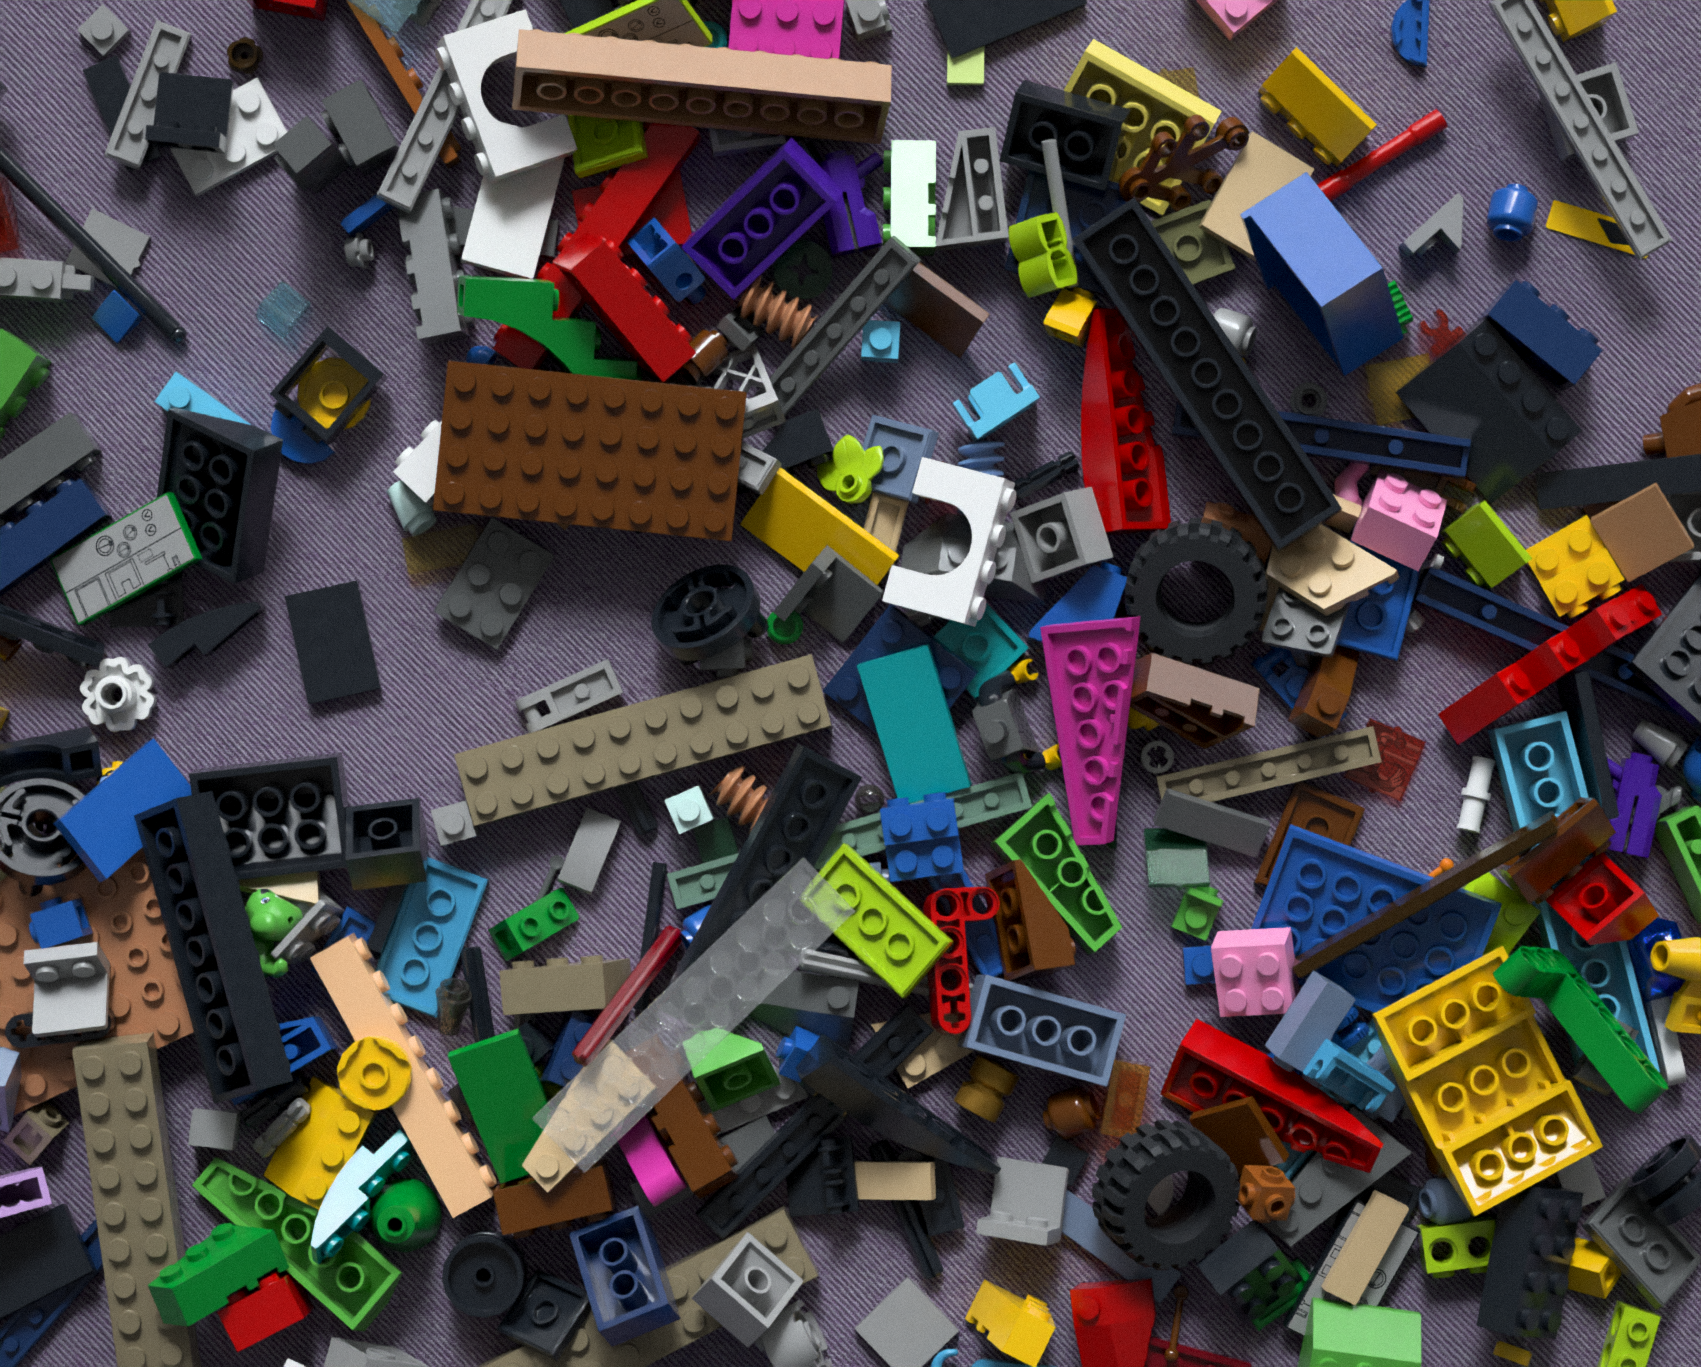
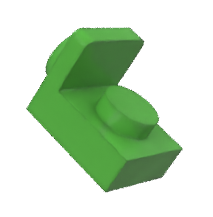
M1199 882L1196 889L1187 886L1171 927L1206 941L1219 907H1222L1224 900L1216 897L1219 890Z

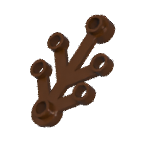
M1193 115L1186 120L1184 131L1177 142L1168 132L1158 133L1152 139V147L1140 168H1130L1121 175L1118 183L1121 197L1126 202L1133 198L1137 202H1141L1150 197L1167 201L1176 211L1185 209L1191 202V195L1182 185H1176L1171 188L1158 184L1168 178L1198 184L1207 194L1216 193L1223 182L1220 174L1213 168L1203 170L1191 166L1224 149L1241 150L1249 141L1248 128L1237 117L1226 118L1218 125L1215 138L1192 150L1190 148L1194 141L1205 138L1210 130L1209 124L1201 115ZM1168 157L1165 164L1157 167L1161 158Z

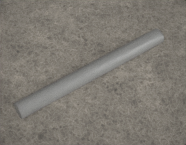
M1049 139L1041 143L1053 213L1057 212L1063 221L1067 234V249L1071 253L1076 265L1056 139ZM1077 273V284L1071 285V286L1066 287V288H1072V287L1079 286L1078 273Z

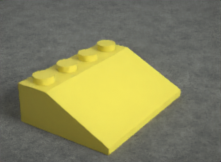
M1095 39L1092 40L1085 50L1064 91L1131 109L1115 176L1112 182L1119 183L1121 175L1126 170L1133 167L1140 168L1152 147V139L1158 133L1168 132L1177 142L1184 131L1186 120L1193 115H1201L1210 126V133L1222 112ZM1209 133L1202 140L1194 141L1190 150L1204 144ZM1168 157L1161 158L1157 167L1165 164ZM1168 178L1158 184L1172 188L1173 186L1180 185L1182 180ZM1150 197L1139 202L1162 216L1169 206L1167 201Z

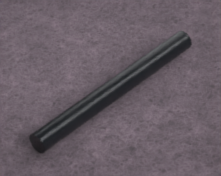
M652 863L640 960L658 937L667 870L666 863ZM651 984L633 1007L634 1009L648 1010Z

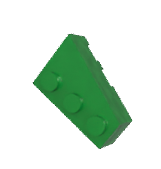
M224 1223L215 1227L211 1231V1235L203 1242L190 1247L185 1252L186 1255L175 1264L162 1269L159 1273L160 1276L147 1286L163 1323L189 1327L228 1304L226 1296L244 1286L250 1291L259 1286L257 1278L273 1269L281 1273L288 1269L289 1265L273 1229Z

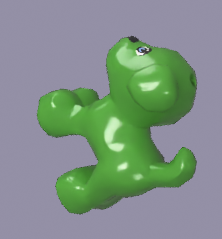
M258 889L250 895L247 906L244 907L250 919V928L255 946L260 955V964L264 978L272 976L278 979L288 972V965L283 958L280 957L276 960L271 955V952L275 949L274 942H281L300 922L303 915L299 907L278 897L271 890Z

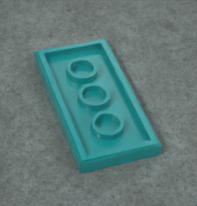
M926 644L859 663L857 668L897 798L908 797L910 804L924 800L923 795L939 792H945L946 794L971 787L970 776L930 645Z

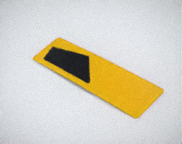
M1557 200L1553 201L1546 228L1635 255L1613 217Z

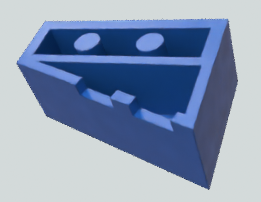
M320 1016L279 1024L284 1050L290 1062L291 1075L338 1049ZM267 1089L231 1100L234 1105H240Z

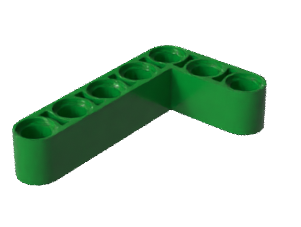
M1521 946L1493 972L1499 985L1512 996L1541 998L1623 1103L1633 1112L1641 1114L1668 1090L1667 1082L1573 964L1561 952L1550 948Z

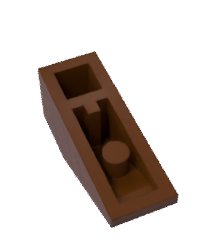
M1336 645L1332 657L1315 656L1288 722L1318 738L1336 730L1350 698L1360 652Z

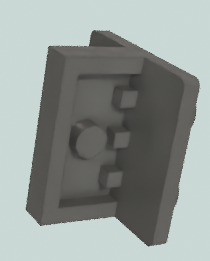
M1279 587L1261 640L1264 645L1290 650L1298 667L1311 669L1315 656L1328 658L1333 656L1351 602L1346 603L1343 608L1326 616Z

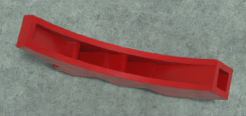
M1640 584L1616 599L1613 598L1594 609L1572 626L1545 641L1517 662L1499 671L1440 712L1438 716L1459 745L1571 671L1661 616L1662 612L1657 607L1654 597L1647 592L1643 584Z

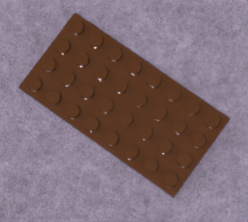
M448 361L433 510L732 541L747 392Z

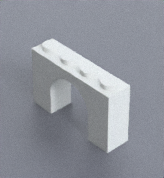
M526 9L444 35L437 43L438 48L435 49L438 65L441 70L447 71L451 84L448 85L450 97L454 105L460 106L464 119L461 120L463 132L469 141L473 140L477 154L474 155L476 167L482 176L486 175L488 183L569 157L577 150L565 114L527 127H512L495 119L484 105L481 95V82L486 69L499 62L515 58L519 29H533Z
M922 457L912 493L923 498L958 507L966 515L971 526V548L961 565L953 571L942 575H928L892 565L882 601L975 627L977 620L982 618L986 608V599L983 597L987 583L990 584L995 576L996 563L993 561L997 547L1000 548L1005 540L1006 527L1003 525L1007 511L1010 512L1015 504V483L1005 478Z

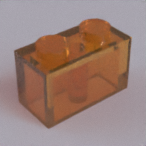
M1120 1058L1114 1059L1108 1086L1105 1088L1098 1130L1101 1134L1122 1137L1128 1132L1131 1135L1137 1132L1136 1127L1140 1126L1151 1069L1147 1063Z

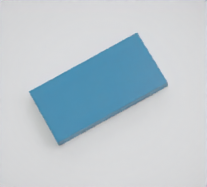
M427 856V881L410 883L408 885L388 941L375 969L376 972L380 970L386 977L390 986V990L387 993L392 1002H398L402 1006L434 1018L438 1017L461 956V950L464 948L489 879Z

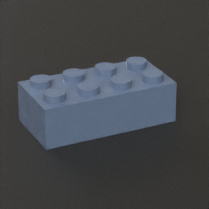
M986 974L976 975L970 997L971 1022L968 1028L960 1034L958 1047L1092 1085L1108 1086L1126 1014Z

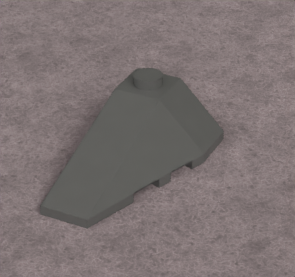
M762 964L738 1010L788 1035H791L796 1026L820 1036L825 1034L849 1052L859 981Z

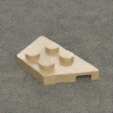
M1322 524L1279 553L1272 545L1266 571L1269 581L1326 616L1343 608L1348 602L1357 601L1369 595V589L1385 581L1391 584L1399 578L1398 571Z

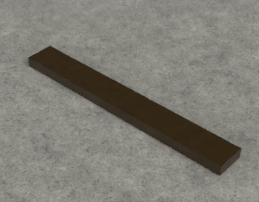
M1550 811L1295 957L1292 966L1298 978L1309 975L1313 970L1316 971L1555 835L1558 832L1559 826L1557 817L1553 811Z

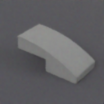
M587 808L557 881L591 895L621 821Z

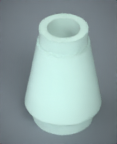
M402 480L396 482L387 490L386 493L390 497V501L404 531H409L412 536L424 533L437 521L433 514L435 511L433 507L425 503Z

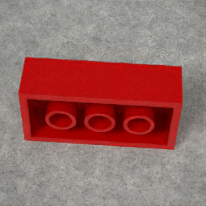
M585 232L552 262L629 355L637 361L639 367L659 381H666L696 354L695 350L690 346L693 338L679 323L675 325L673 321L667 318V315L670 313L668 307L656 295L653 297L644 290L647 282L635 268L632 267L630 269L626 264L622 263L620 259L624 257V254L611 239L607 241L601 235L596 237Z

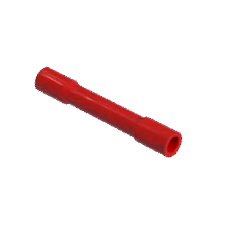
M1437 109L1433 110L1411 124L1401 134L1346 169L1334 173L1317 184V186L1330 202L1349 191L1353 185L1416 145H1421L1448 128L1444 117Z

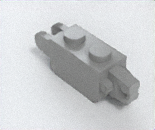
M0 257V298L67 303V300H73L74 292L94 293L95 277L75 274V266H70L60 261Z

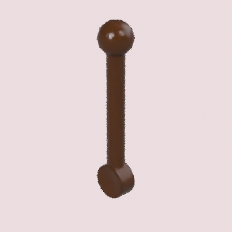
M1179 1285L1174 1289V1296L1177 1300L1169 1349L1164 1353L1165 1360L1170 1363L1175 1362L1179 1357L1176 1347L1184 1300L1189 1296L1188 1289L1183 1285Z

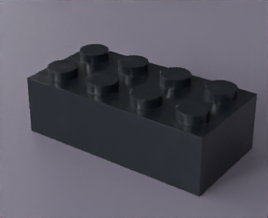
M1537 1182L1499 1203L1476 1326L1515 1337L1556 1339L1557 1331L1561 1325V1310L1564 1294L1568 1288V1273L1571 1257L1575 1251V1236L1578 1220L1582 1214L1584 1193Z

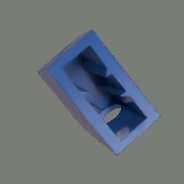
M655 217L626 241L677 302L685 299L689 305H694L704 298L706 290L701 284L704 282L705 277Z

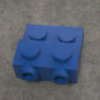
M945 792L923 795L924 802L909 804L908 797L886 800L887 807L880 808L890 882L964 872L954 798L946 799Z

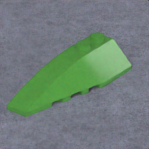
M218 1157L214 1158L193 1183L192 1186L235 1225L273 1229L289 1265L286 1271L353 1331H365L389 1303L403 1273L358 1232L353 1231L344 1239L341 1249L333 1257H326L318 1265L313 1261L311 1250L312 1234L319 1212L318 1209Z

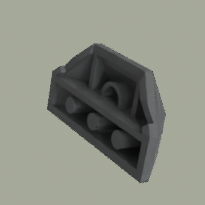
M945 513L904 546L901 568L928 575H942L956 569L965 560L971 548L972 530L967 517ZM1004 522L1003 526L1006 527L1005 540L1000 548L997 547L993 561L996 563L995 576L990 584L987 583L984 596L1044 605L1048 580L1031 583L1014 524Z

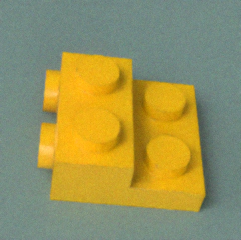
M1588 515L1581 517L1526 549L1532 557L1528 563L1559 617L1565 613L1569 619L1577 616L1589 608L1586 601L1597 595L1602 600L1614 595L1621 590L1618 583L1625 580L1590 522Z

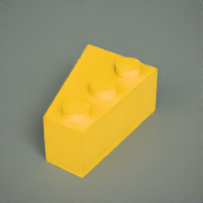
M985 1279L965 1317L968 1322L977 1325L976 1329L979 1332L985 1333L986 1330L989 1331L987 1339L999 1350L1032 1367L1037 1366L1056 1328L1049 1308H1047V1303L1029 1294L1024 1299Z

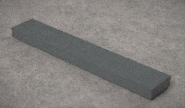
M895 235L885 243L769 378L784 417L788 415L921 262V259ZM760 388L753 397L766 393V389Z

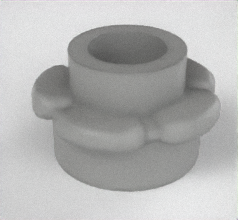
M360 232L356 233V237L346 238L344 248L349 266L367 268L369 261L374 260V246L371 239H364V235Z

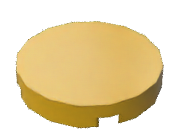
M327 358L321 360L309 370L298 384L297 399L299 406L328 429L366 385L368 379L344 359ZM371 398L344 430L353 428L364 419L371 406Z
M367 1036L355 1041L343 1052L337 1066L339 1086L342 1094L357 1107L374 1111L394 1106L407 1093L412 1081V1064L407 1052L396 1041L384 1036Z

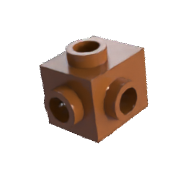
M1244 1165L1239 1182L1241 1185L1239 1187V1198H1236L1250 1217L1257 1222L1287 1221L1290 1207L1295 1201V1186L1277 1166Z

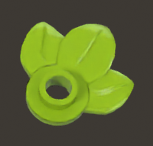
M845 435L834 447L832 453L833 460H829L817 467V476L820 484L826 490L836 492L842 501L848 504H858L869 497L872 491L871 480L881 471L884 455L881 446H874L864 451L856 438L851 435Z

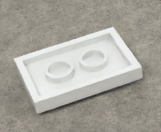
M255 78L233 90L226 154L170 149L195 195L200 196L279 153L272 144L288 131L260 80Z

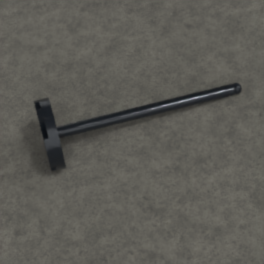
M0 80L1 100L8 87ZM0 146V172L173 343L183 342L187 336L185 328L181 327L180 323Z

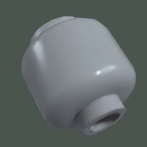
M1226 308L1218 309L1213 316L1241 357L1249 355L1257 337V327H1253L1251 317Z

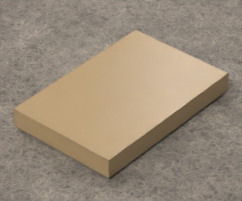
M1252 131L1248 135L1249 141L1247 145L1236 156L1199 228L1256 262L1240 214L1305 172L1311 177L1314 168Z

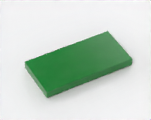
M518 1028L448 1052L450 1064L501 1184L529 1174L522 1164L553 1116V1111Z

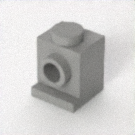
M846 0V10L857 42L892 31L889 12L884 0Z

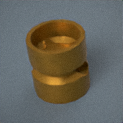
M978 1054L969 1070L972 1078L971 1081L962 1083L954 1101L971 1112L996 1123L1005 1106L1002 1100L1003 1096L1011 1095L1020 1077L996 1062Z

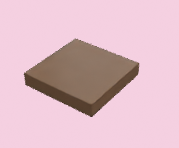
M1657 483L1591 517L1590 520L1628 583L1694 548L1693 541Z

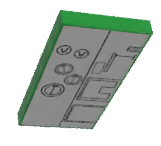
M167 492L56 555L50 561L77 624L85 626L202 560V556L174 493Z

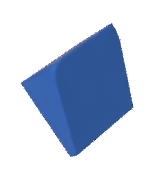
M113 290L92 316L94 321L117 344L144 319L116 290Z

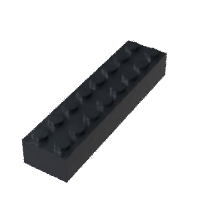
M209 791L175 798L136 814L134 817L213 1102L216 1104L293 1081L290 1071V1062L282 1043L280 1026L275 1018L270 1000V991L265 982L260 964V955L251 932L250 919L245 910L239 889V880L232 864L229 844L225 838L220 821L219 808L215 803L213 792Z

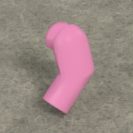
M1350 463L1335 479V495L1362 505L1357 482L1370 469L1369 466Z

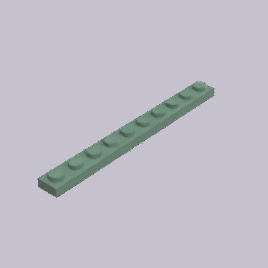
M1023 773L1011 774L946 793V799L954 798L958 828L1032 807ZM880 812L836 825L813 870L823 868L843 843L850 845L860 856L885 850ZM739 853L668 873L667 877L676 908L681 909L715 899Z

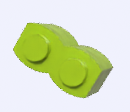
M1057 212L1036 216L1009 226L1010 246L1015 258L1019 262L1018 269L1021 285L1029 298L1077 284L1076 265L1071 253L1067 249L1065 226Z

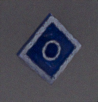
M1656 918L1631 940H1626L1635 977L1645 1003L1674 995V992H1678L1686 981L1655 970L1650 960L1651 950L1657 942L1683 939L1676 921Z

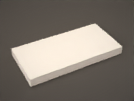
M501 122V123H503V124H505V125H508V126L518 127V126H515V125H511V124H508V123ZM565 158L492 183H488L486 175H483L461 263L516 278L533 279Z

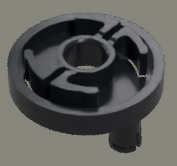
M725 564L706 566L690 572L677 580L658 600L651 620L653 633L662 648L672 657L679 659L684 665H691L698 660L722 653L735 645L746 634L752 638L760 637L769 628L768 621L760 611L761 600L759 592L749 575L739 567ZM721 586H728V587L734 586L733 588H714V587H721Z
M44 778L29 779L17 782L0 793V843L3 850L2 852L0 847V870L9 877L18 880L19 889L26 896L28 888H31L30 897L37 896L42 892L43 885H53L67 881L87 867L79 855L69 863L77 853L53 824L84 797L80 791L64 782ZM35 823V827L42 832L45 824L47 825L46 833L54 831L55 833L48 837H38L29 831L28 826Z

